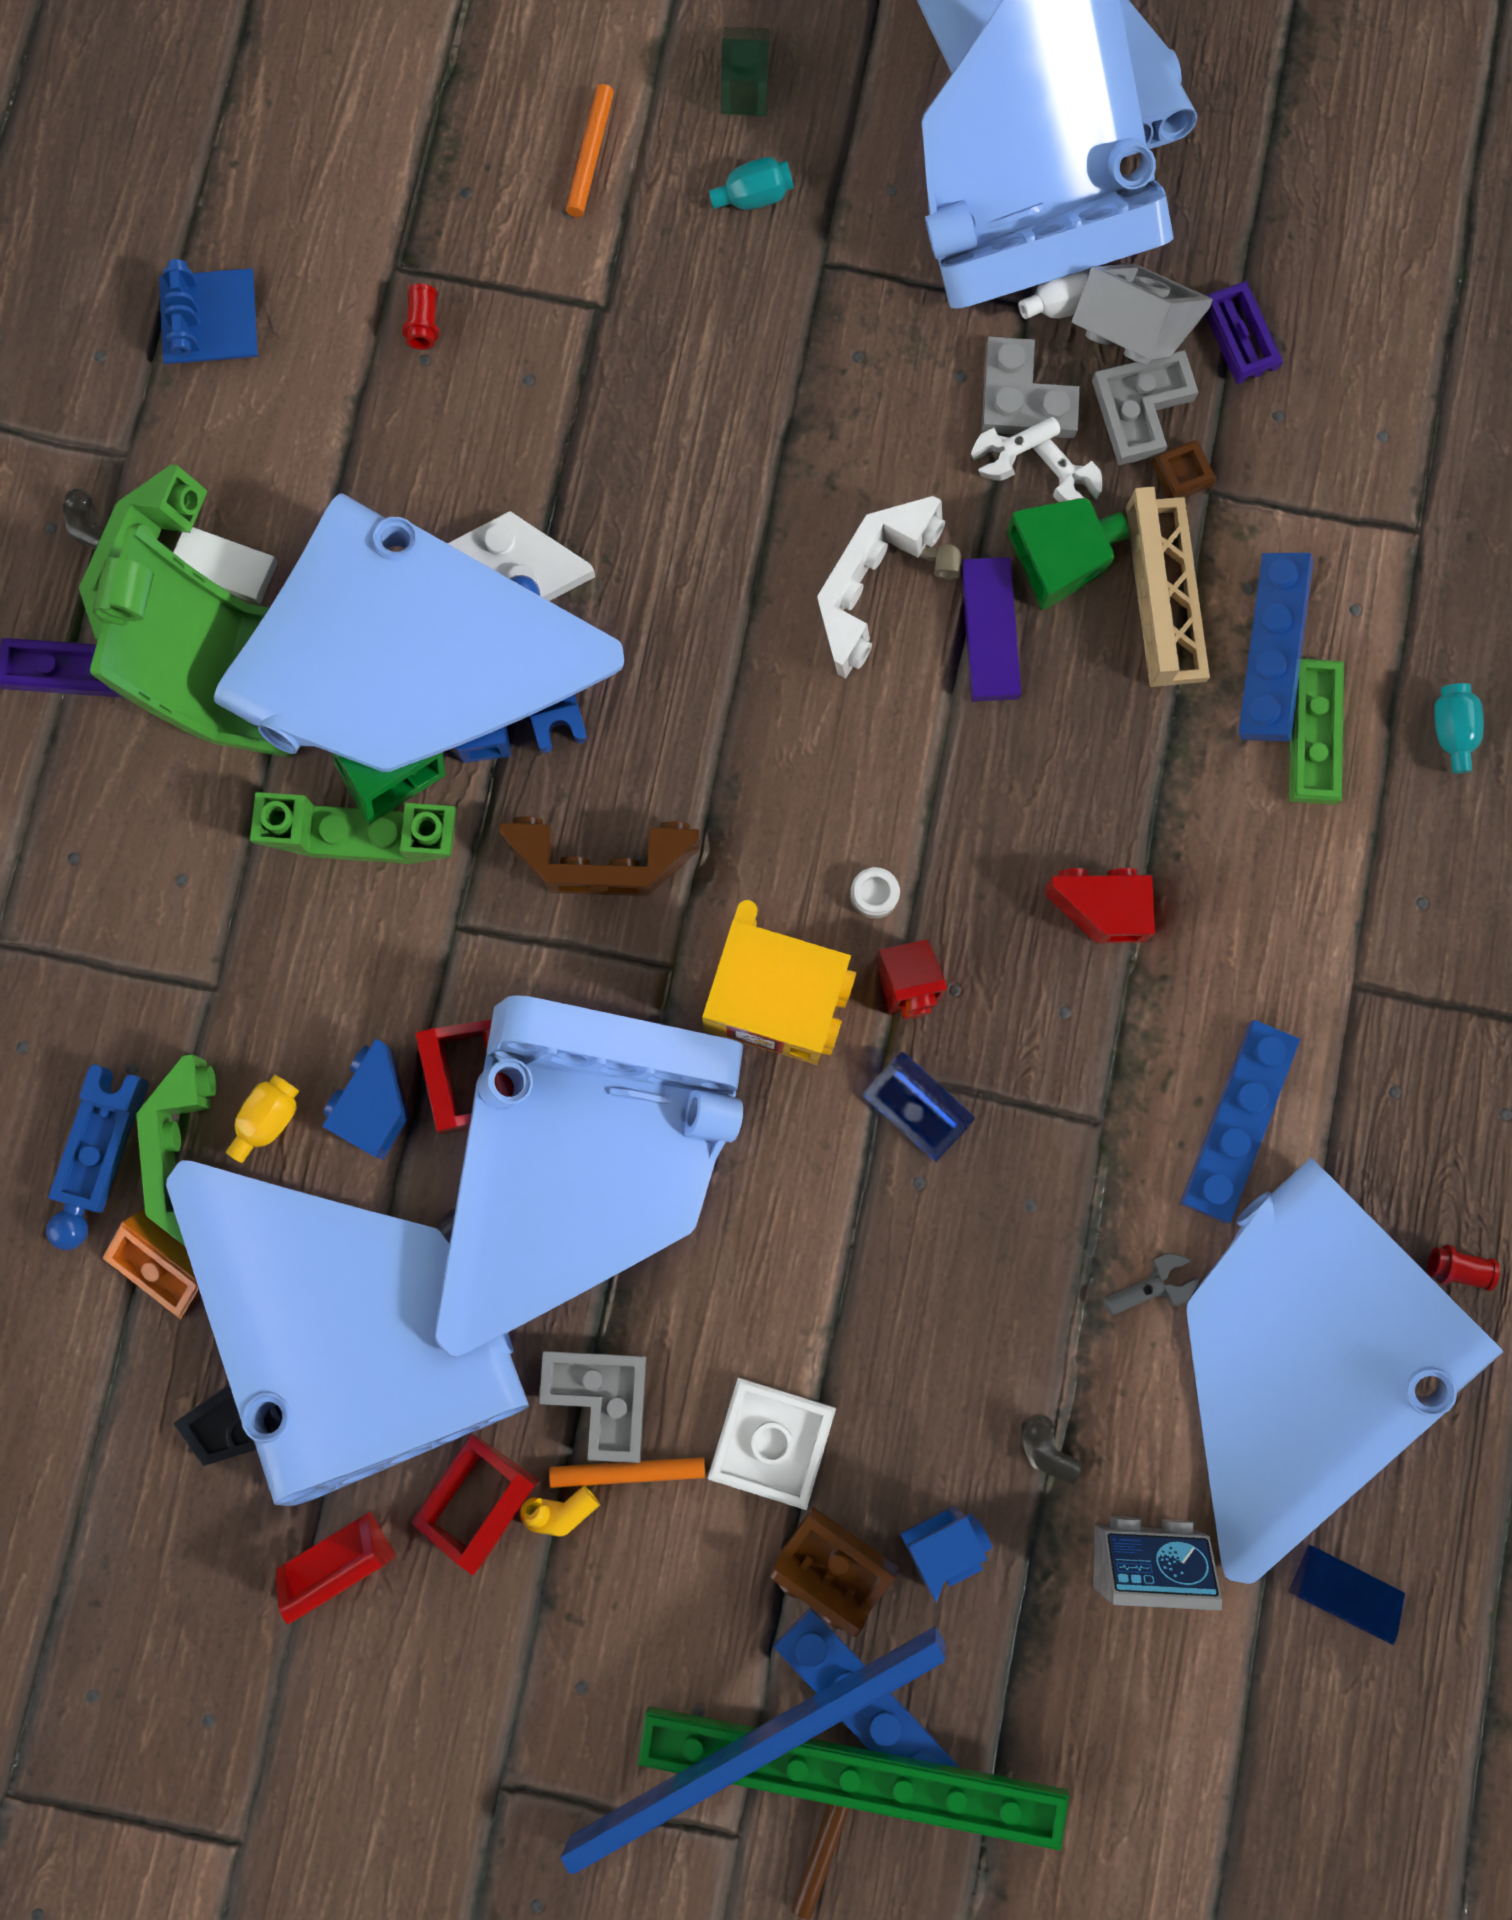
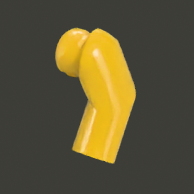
M582 1486L565 1502L537 1497L527 1499L521 1505L520 1519L529 1531L561 1537L570 1533L597 1509L600 1503L586 1486Z

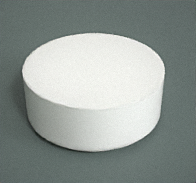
M877 867L861 871L853 880L850 889V900L854 909L862 916L872 919L882 918L891 913L900 896L899 884L894 875L885 869Z

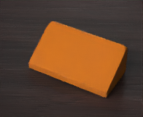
M140 1210L121 1223L103 1259L181 1320L201 1297L186 1247L145 1215V1210Z

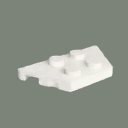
M511 511L447 543L507 578L515 575L531 577L540 588V596L548 601L595 578L594 569L590 563Z

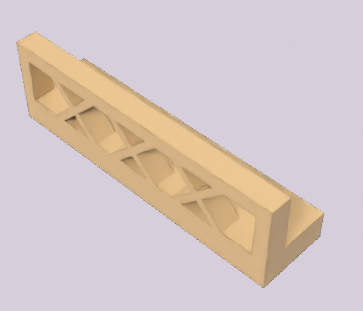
M1155 487L1135 488L1126 506L1149 685L1150 687L1207 682L1210 675L1185 497L1156 499ZM1173 512L1176 530L1166 540L1161 536L1158 514ZM1176 538L1178 542V548L1172 544ZM1164 553L1181 564L1182 575L1174 585L1167 581ZM1182 583L1184 586V593L1178 589ZM1170 598H1173L1187 609L1188 621L1180 630L1173 626ZM1188 628L1190 629L1191 639L1184 634ZM1177 642L1193 654L1195 670L1179 671Z

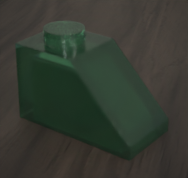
M724 27L721 65V114L767 116L769 28Z

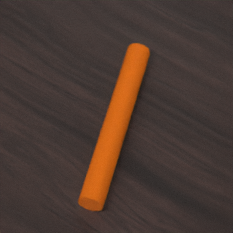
M599 84L596 87L566 206V212L570 216L577 218L584 215L614 95L613 88L606 84Z
M704 1457L640 1461V1463L615 1462L551 1466L549 1468L550 1488L705 1478Z

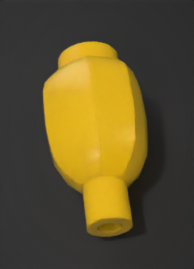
M276 1074L273 1075L269 1082L264 1081L256 1085L238 1111L234 1124L237 1136L225 1153L238 1162L243 1163L254 1147L266 1146L273 1142L295 1114L297 1104L294 1098L300 1090Z

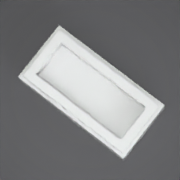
M192 527L190 533L182 532L173 552L188 565L226 591L260 605L278 564L272 555Z

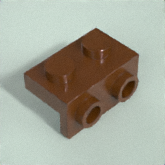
M812 1506L781 1549L770 1572V1577L779 1584L786 1594L793 1598L801 1599L822 1614L823 1618L831 1626L843 1629L851 1636L857 1637L864 1627L868 1614L896 1578L899 1567Z

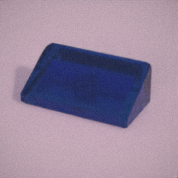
M901 1052L862 1094L935 1162L941 1158L975 1120V1117L904 1052Z
M1309 1544L1288 1592L1394 1646L1398 1636L1405 1592Z

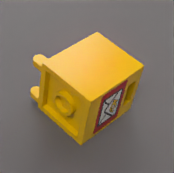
M744 900L737 907L702 1016L704 1031L817 1065L821 1053L831 1056L842 1023V1020L832 1018L835 1007L845 1009L857 973L847 969L851 955L756 927L757 906L753 901Z

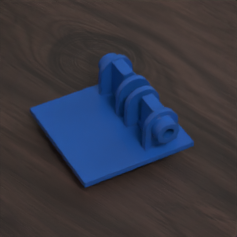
M180 259L168 261L167 267L163 270V275L159 276L163 363L176 364L258 357L253 269L192 273L187 268L185 261Z

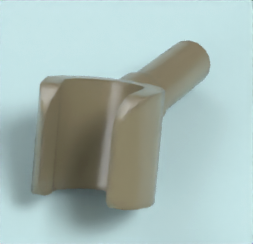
M940 545L937 549L925 546L919 557L935 562L934 575L944 580L959 579L962 562L961 554L955 546ZM897 547V550L902 551V552H905V553H908V552H906V551L900 549L899 547Z

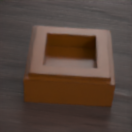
M1197 439L1157 454L1151 462L1168 498L1191 496L1213 487L1217 481Z

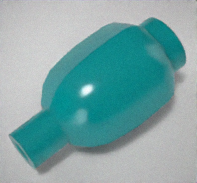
M763 157L735 168L729 174L726 185L709 190L714 209L732 204L741 210H753L778 203L784 198L786 191L794 189L787 160L778 163L772 157Z
M1469 683L1445 685L1440 688L1441 697L1434 704V722L1438 743L1445 752L1451 755L1452 774L1472 772L1471 752L1480 745L1483 739L1484 717L1482 702L1472 693L1471 684Z

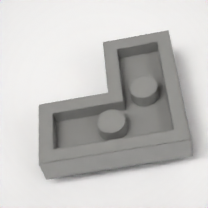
M988 337L985 353L981 432L995 428L997 433L1016 435L1050 417H1054L1060 425V433L1055 437L1074 439L1078 431L1080 386L1033 383L1035 340Z
M1185 350L1175 352L1171 357L1152 359L1149 364L1134 362L1095 372L1092 383L1118 466L1151 458L1165 452L1167 444L1156 410L1195 401L1199 392Z
M543 1351L539 1404L591 1407L588 1460L640 1463L647 1356Z

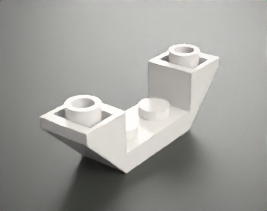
M931 496L867 514L819 592L817 598L839 676L846 679L853 667L859 669L866 661L872 648V643L868 642L870 636L867 623L843 610L845 608L851 610L857 603L863 590V584L860 583L869 568L875 570L879 566L887 551L888 544L885 541L919 558L926 545L930 547L935 545L945 526V520L942 519V502L940 499Z

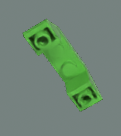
M169 465L116 502L79 586L94 637L97 640L102 622L93 614L92 608L101 573L107 558H119L127 527L142 528L157 540L161 529L190 533L208 491L178 465Z
M255 792L250 841L255 844L314 858L414 864L452 856L456 807L405 803L404 812L390 811L369 825L357 808L315 806L304 795Z
M193 1054L181 1057L136 1113L145 1215L184 1246L185 1243L166 1187L167 1178L176 1167L175 1152L180 1151L181 1148L180 1129L176 1121L172 1122L171 1115L211 1110L210 1096L216 1095L217 1088L212 1066H207V1060Z

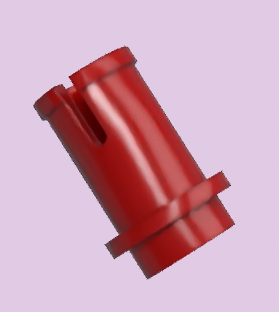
M421 283L408 287L407 322L402 325V335L406 338L408 346L418 350H427L432 348L434 342L439 338V328L435 325L438 292L434 287Z
M1446 1244L1442 1248L1435 1247L1432 1249L1428 1258L1427 1271L1429 1276L1436 1278L1439 1284L1447 1285L1452 1281L1482 1288L1490 1292L1494 1290L1498 1283L1500 1265L1496 1259H1487L1457 1252L1454 1246Z

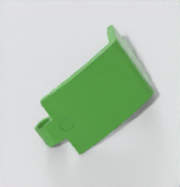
M128 526L119 558L111 557L105 560L92 612L102 622L91 664V674L137 706L204 741L286 758L294 755L286 753L269 743L260 734L257 725L254 726L214 702L215 691L220 680L254 633L269 607L246 603L188 565L142 528Z

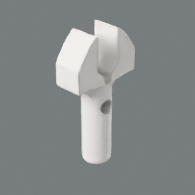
M1050 417L1010 438L997 435L995 428L982 433L972 449L971 455L973 460L975 461L992 451L999 452L1000 456L996 462L980 468V475L984 478L1003 481L1015 475L1012 465L1016 456L1059 435L1060 425L1054 417Z
M1051 439L1033 447L1059 478V486L1053 494V497L1058 502L1084 498L1075 490L1074 483L1086 486L1091 495L1098 500L1102 491V474L1093 461H1090L1085 466L1073 465Z

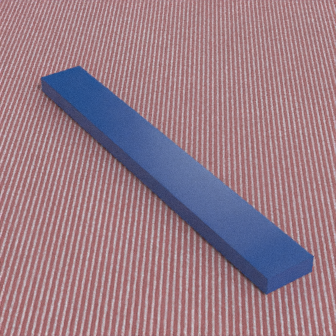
M937 1627L930 1628L570 1835L560 1856L569 1875L581 1871L944 1663L946 1659L945 1641Z

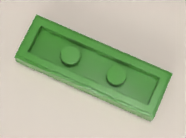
M1301 659L1290 742L1289 802L1337 805L1342 801L1344 661Z

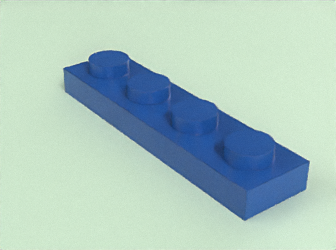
M1262 553L1238 733L1242 740L1291 742L1314 562L1311 553Z
M1257 1020L1249 1022L1181 1197L1180 1205L1222 1223H1231L1301 1040L1300 1038Z
M811 1606L774 1643L776 1651L816 1693L866 1666ZM892 1693L842 1720L869 1750L960 1768L951 1755Z

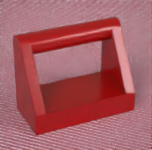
M492 1019L437 1027L415 1033L436 1130L443 1135L469 1129L472 1114L460 1115L445 1044L482 1035L487 1053ZM496 1073L494 1081L497 1091L501 1095L511 1097L514 1091L512 1080L503 1073Z
M471 1434L411 1523L452 1561L471 1575H474L520 1510L521 1505L527 1500L539 1482V1479L478 1436ZM482 1457L511 1483L469 1545L466 1546L435 1524V1522L479 1458Z
M371 1511L276 1569L278 1609L286 1624L290 1625L384 1567L396 1557Z

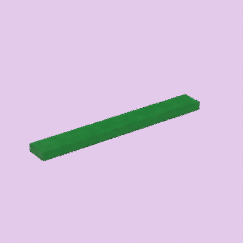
M648 1706L644 1717L637 1765L680 1773L753 1731L756 1727ZM812 1738L732 1784L1059 1851L1062 1848L1069 1800L1068 1789Z

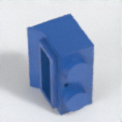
M955 1505L900 1532L927 1590L936 1603L944 1582L951 1587L982 1571L983 1568L980 1563L988 1560L985 1552L993 1549L979 1519H975L972 1513L965 1515Z

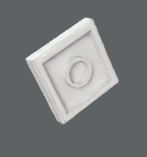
M738 1377L707 1479L807 1510L836 1408Z

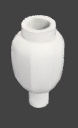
M1091 268L1039 284L1035 295L1019 301V310L1022 317L1027 319L1042 313L1047 317L1059 319L1074 315Z

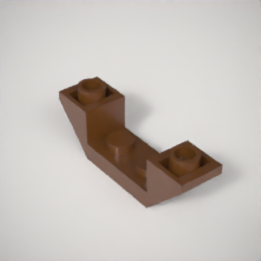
M528 816L513 818V823H500L499 831L509 849L551 893L650 896L699 851L700 845L699 829H690L688 823L668 821L661 823L660 828H649L648 867L639 866V861L627 858L611 859L609 865H590V860L587 858L563 857L560 859V864H553L554 834L550 824H543L542 819Z

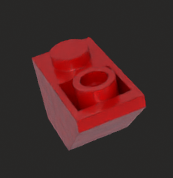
M1071 868L1058 871V876H1053L1045 886V896L1095 943H1145L1155 934L1152 875H1137V869L1116 868L1108 870L1107 876H1088V870Z
M928 939L878 951L875 960L888 1014L901 1013L903 1020L931 1014V1008L937 1006V1003L947 991V986Z

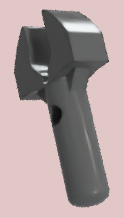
M1169 1253L1150 1259L1153 1270L1149 1278L1105 1296L1103 1304L1106 1311L1110 1315H1116L1157 1296L1166 1298L1171 1307H1176L1189 1301L1197 1288L1199 1278L1190 1279L1178 1287L1172 1284H1164L1163 1281L1168 1278L1170 1270L1174 1267L1185 1265L1191 1262V1260Z

